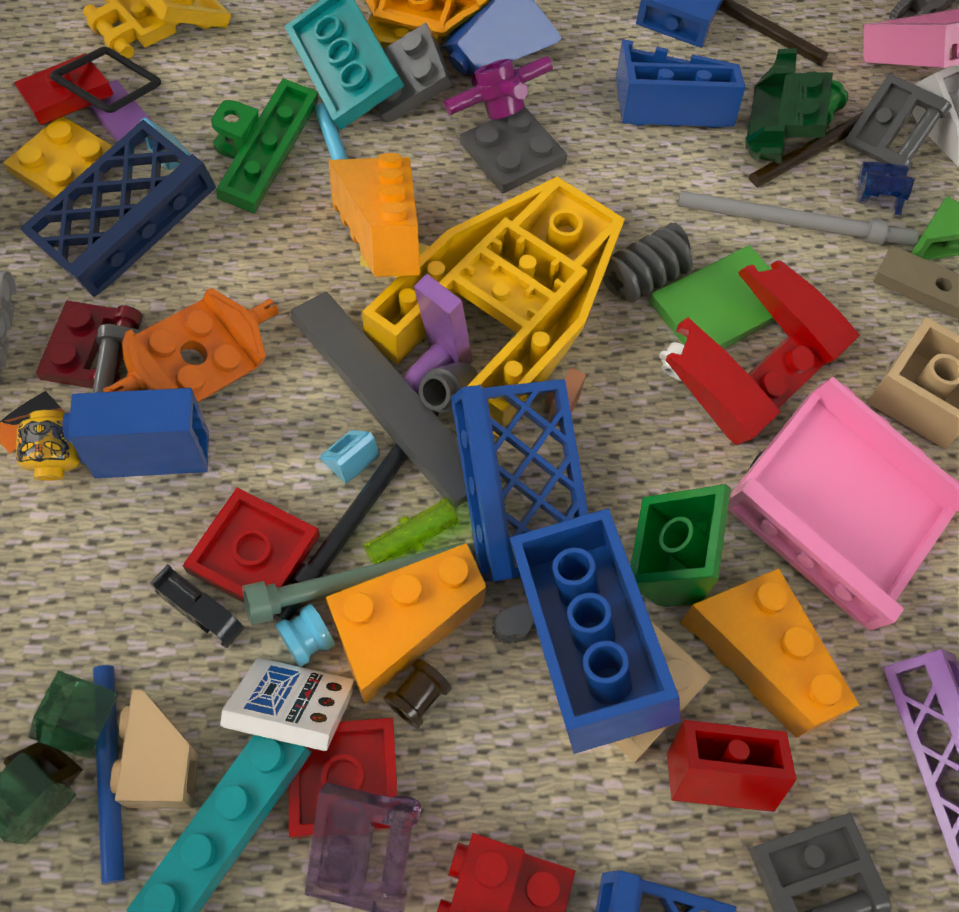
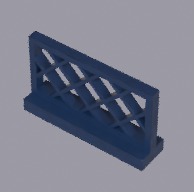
M142 120L27 221L20 230L72 276L90 295L95 297L116 281L217 187L201 160L193 154L188 156L145 120ZM146 137L153 141V153L134 154V148ZM161 163H180L168 176H160ZM152 164L151 177L132 179L133 166ZM123 167L122 180L104 182V174L111 168ZM150 189V192L137 204H130L132 190ZM121 191L120 205L101 207L103 193ZM92 194L91 208L73 209V203L78 197ZM119 217V220L109 230L99 232L100 218ZM90 219L89 233L70 235L72 221ZM61 222L60 236L41 237L38 234L49 223ZM88 245V248L72 263L68 261L69 246Z

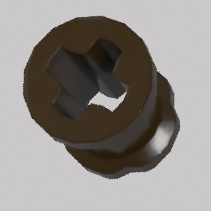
M417 659L412 664L414 671L395 693L388 692L384 697L386 704L395 713L417 729L423 724L422 716L441 694L447 695L452 689L445 677L422 659Z

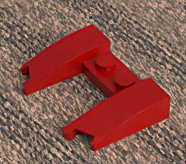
M781 260L770 264L771 270L758 272L754 265H748L738 272L740 277L788 336L749 373L689 317L681 321L676 329V332L687 338L682 354L670 353L666 357V362L727 438L735 445L755 438L781 412L779 408L822 366L836 360L860 336L842 313L823 294Z

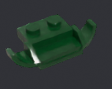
M797 48L778 49L773 66L760 78L754 87V99L748 132L745 137V147L748 149L749 155L756 161H773V163L781 164L786 138H824L826 135L833 72L819 73L812 71L796 73Z

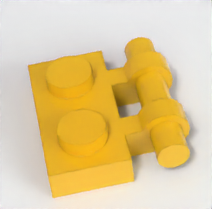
M105 0L106 5L96 8L93 4H89L83 9V15L87 18V24L93 32L104 37V43L107 47L128 59L134 55V49L130 45L131 42L138 40L146 48L177 33L175 25H170L160 20L157 13L145 0ZM118 21L122 22L121 25H118L116 27L113 26V24Z

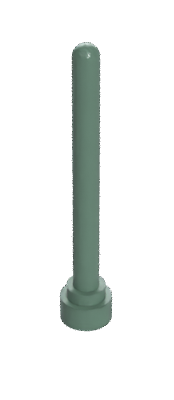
M465 542L278 588L274 583L265 585L264 581L243 585V598L249 622L251 625L272 621V615L281 613L282 607L332 595L463 545ZM467 543L473 556V548L470 544Z

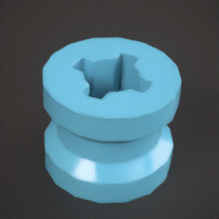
M311 603L302 607L299 616L291 621L282 619L275 624L278 633L300 668L309 663L311 655L319 650L328 651L335 647V642L328 628Z

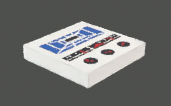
M257 657L222 709L220 726L327 751L351 699L355 679Z

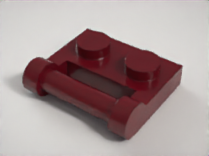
M66 300L36 370L37 376L43 381L93 389L96 368L90 369L100 346L96 341L99 326L114 324L139 329L143 319L142 313L127 305L111 308ZM123 348L119 349L114 383L120 380L117 372L123 359Z

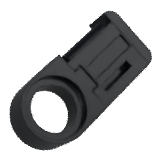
M168 564L149 583L159 597L205 633L209 631L214 633L222 641L221 645L225 648H228L245 629L240 621L206 593L196 588Z

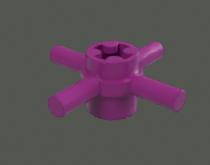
M545 56L515 70L511 59L498 60L477 69L472 76L471 82L474 88L444 100V107L448 115H453L483 101L489 119L495 120L513 115L525 107L523 99L527 97L529 92L525 82L552 71V62L548 56Z

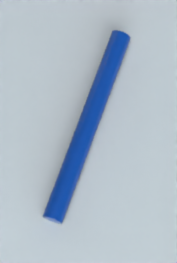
M101 665L93 668L101 885H108L125 881L121 804L115 801L116 794L112 793L110 786L113 764L116 760H119L114 666Z

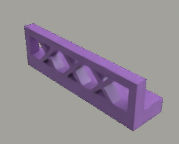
M939 649L884 666L883 669L958 875L959 816L954 824L949 808L959 814V805L944 796L940 782L948 766L959 771V763L952 760L956 750L959 754V664L955 654ZM926 667L933 686L923 704L907 695L900 675ZM937 699L939 701L943 714L933 709ZM911 705L921 709L917 719ZM929 715L947 723L952 735L943 754L927 746L921 732ZM930 756L939 760L936 769H934Z

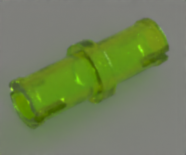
M444 497L438 503L411 518L407 515L397 520L399 525L371 541L363 543L362 546L372 564L393 560L412 549L418 552L425 548L424 542L448 528L458 525L459 519L450 502Z

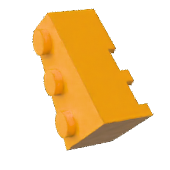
M467 543L326 597L330 616L364 705L396 676L412 666L414 661L434 644H438L484 605L486 584Z
M779 568L693 604L680 622L690 633L694 632L715 653L714 656L725 667L728 666L750 688L749 691L796 738L839 719L859 706L855 696Z

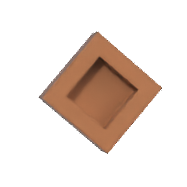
M570 367L564 379L572 413L582 394L586 374ZM549 392L545 400V404L550 406L548 422L556 413L553 392Z

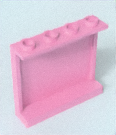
M832 376L808 395L730 493L728 510L850 617L871 631L895 623L904 610L896 600L954 514L959 511V481L948 475L929 459L922 449L909 442L884 417L876 414L856 397L850 388L842 385Z

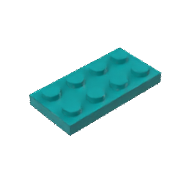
M320 0L284 26L332 120L340 130L405 86L355 0Z

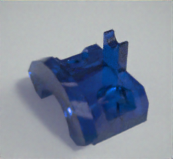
M872 161L863 162L858 178L857 202L867 203L870 196H895L894 215H901L904 202L909 199L914 184V178L907 176L908 166Z

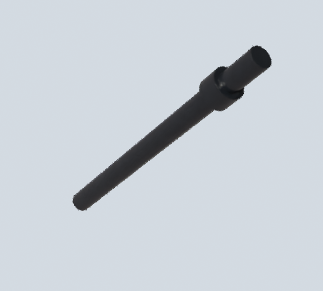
M432 410L434 414L438 417L440 413ZM397 443L308 564L302 563L290 578L292 584L323 577L328 567L407 460L408 456ZM303 602L282 607L281 613L272 616L278 622L282 619L291 620Z

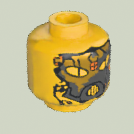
M55 410L34 411L30 413L29 419L23 420L17 427L16 461L21 468L33 471L35 480H63L64 471H72L81 465L78 452L72 443L67 442L64 438L62 422L66 412Z

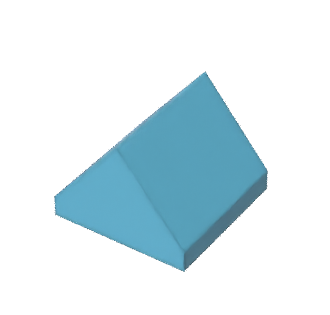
M350 430L323 452L319 459L347 484L378 458L380 454L375 437L371 432Z

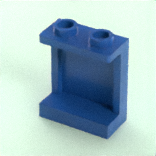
M641 0L636 25L702 48L707 39L710 25L723 0Z

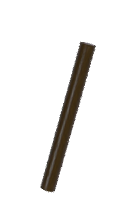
M723 0L719 8L720 11L788 49L797 48V54L819 66L825 62L829 55L828 52L734 0Z
M863 112L827 131L824 138H814L783 156L781 164L771 162L751 173L749 180L758 188L844 140Z

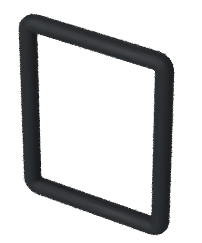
M105 46L53 70L50 74L53 81L107 113H114L161 84L159 77ZM106 54L151 82L108 105L62 76Z

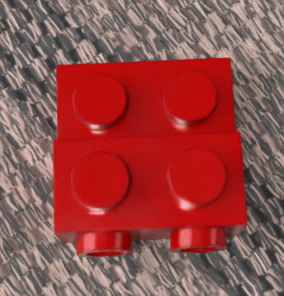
M472 833L469 846L458 842L448 876L458 879L452 902L441 899L437 912H565L576 870L526 854L523 849Z

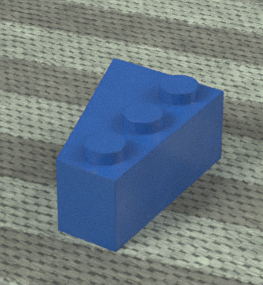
M622 39L616 72V85L623 124H633L636 126L655 124L672 127L687 125L706 126L709 128L735 127L746 88L739 64L693 54L690 61L667 56L668 49L657 47L655 53L633 49L634 41Z

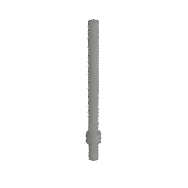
M682 190L678 199L679 207L865 238L866 243L878 245L890 242L915 246L919 238L918 230L888 226V221L872 218L865 222Z

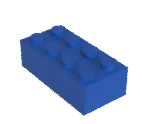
M609 508L510 537L573 753L576 754L680 723L679 695Z

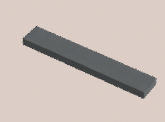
M326 291L291 309V320L450 507L454 510L466 502L467 496L458 440L434 412L423 404L420 396L333 297Z

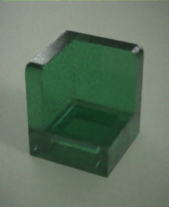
M58 670L33 717L28 738L80 757L90 758L99 735L116 702L117 693Z
M20 753L0 772V838L7 843L26 845L77 795L70 786L54 782L31 755L26 753Z

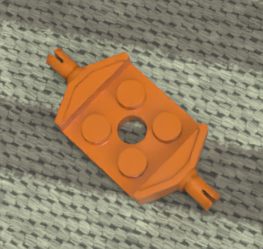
M210 288L206 290L202 300L135 334L132 329L125 332L122 348L124 362L128 371L127 377L109 387H105L103 392L192 388L197 403L262 365L266 358V353L259 331V324L277 316L279 313L276 304L271 306L274 301L267 299L252 309H245L244 306ZM186 349H193L202 355L204 363L199 365L189 364L182 358L180 352Z

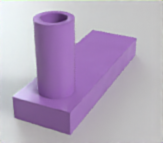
M428 274L414 286L429 349L402 376L418 395L420 382L428 371L456 362L468 364L473 362L462 300Z

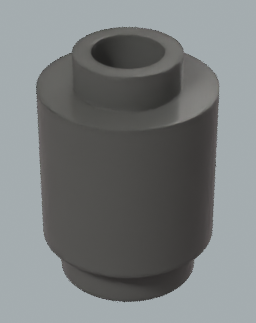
M456 362L428 371L420 382V399L427 408L436 412L446 413L452 411L451 396L462 387H467L478 375V372L473 366L465 362Z

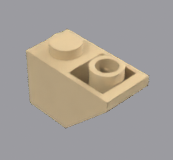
M132 690L130 706L123 707L119 721L120 737L124 739L121 760L114 762L111 771L110 786L112 793L116 794L115 801L127 808L193 809L199 753L143 690Z

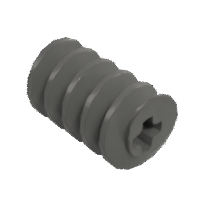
M669 223L664 228L657 229L651 235L644 236L639 242H633L626 249H620L610 258L602 279L604 284L613 294L622 295L626 301L634 303L640 298V294L646 296L653 291V287L661 288L666 284V280L673 281L678 278L679 273L686 274L692 269L693 265L687 234L677 223Z

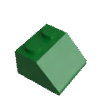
M727 484L642 498L630 566L640 593L654 604L662 607L693 605L703 601L717 583L731 488Z

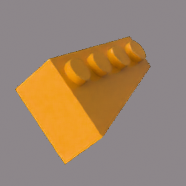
M383 153L378 155L377 158L328 160L334 210L340 211V220L344 226H349L350 236L354 243H359L360 253L374 277L420 275L418 222L410 157H402L398 153Z

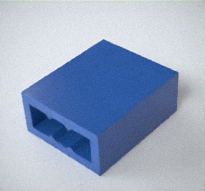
M192 388L72 394L70 413H65L63 416L64 438L67 442L72 443L78 452L80 462L86 464L95 479L208 472L209 430Z

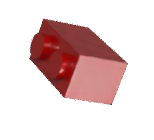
M683 720L667 751L671 801L775 812L797 780L786 731Z

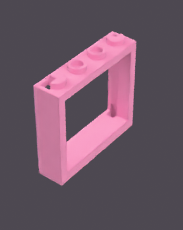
M959 8L864 24L863 59L867 63L940 68L959 65ZM950 48H952V58H949Z

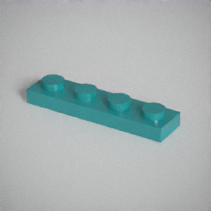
M253 735L126 911L200 912L309 758L312 751L305 746Z

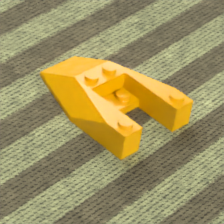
M555 177L446 230L419 256L420 275L399 276L362 311L364 334L384 356L398 365L426 337L414 286L428 274L459 299H467L517 333L468 386L481 385L482 388L547 381L585 327L625 218L561 178ZM528 395L516 397L519 398L522 402H524ZM503 398L488 399L490 417L505 428L517 409Z

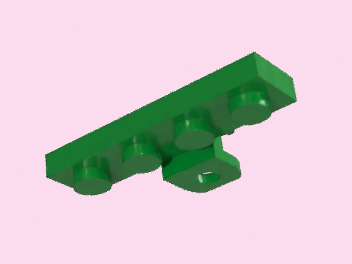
M282 78L260 117L258 109L233 100L221 102L211 118L212 128L219 133L216 139H214L213 145L219 154L234 160L216 188L218 200L255 214L313 113L315 106L318 104V91ZM228 115H235L239 119L236 122H228L224 118ZM228 138L233 139V145L227 143L226 140Z

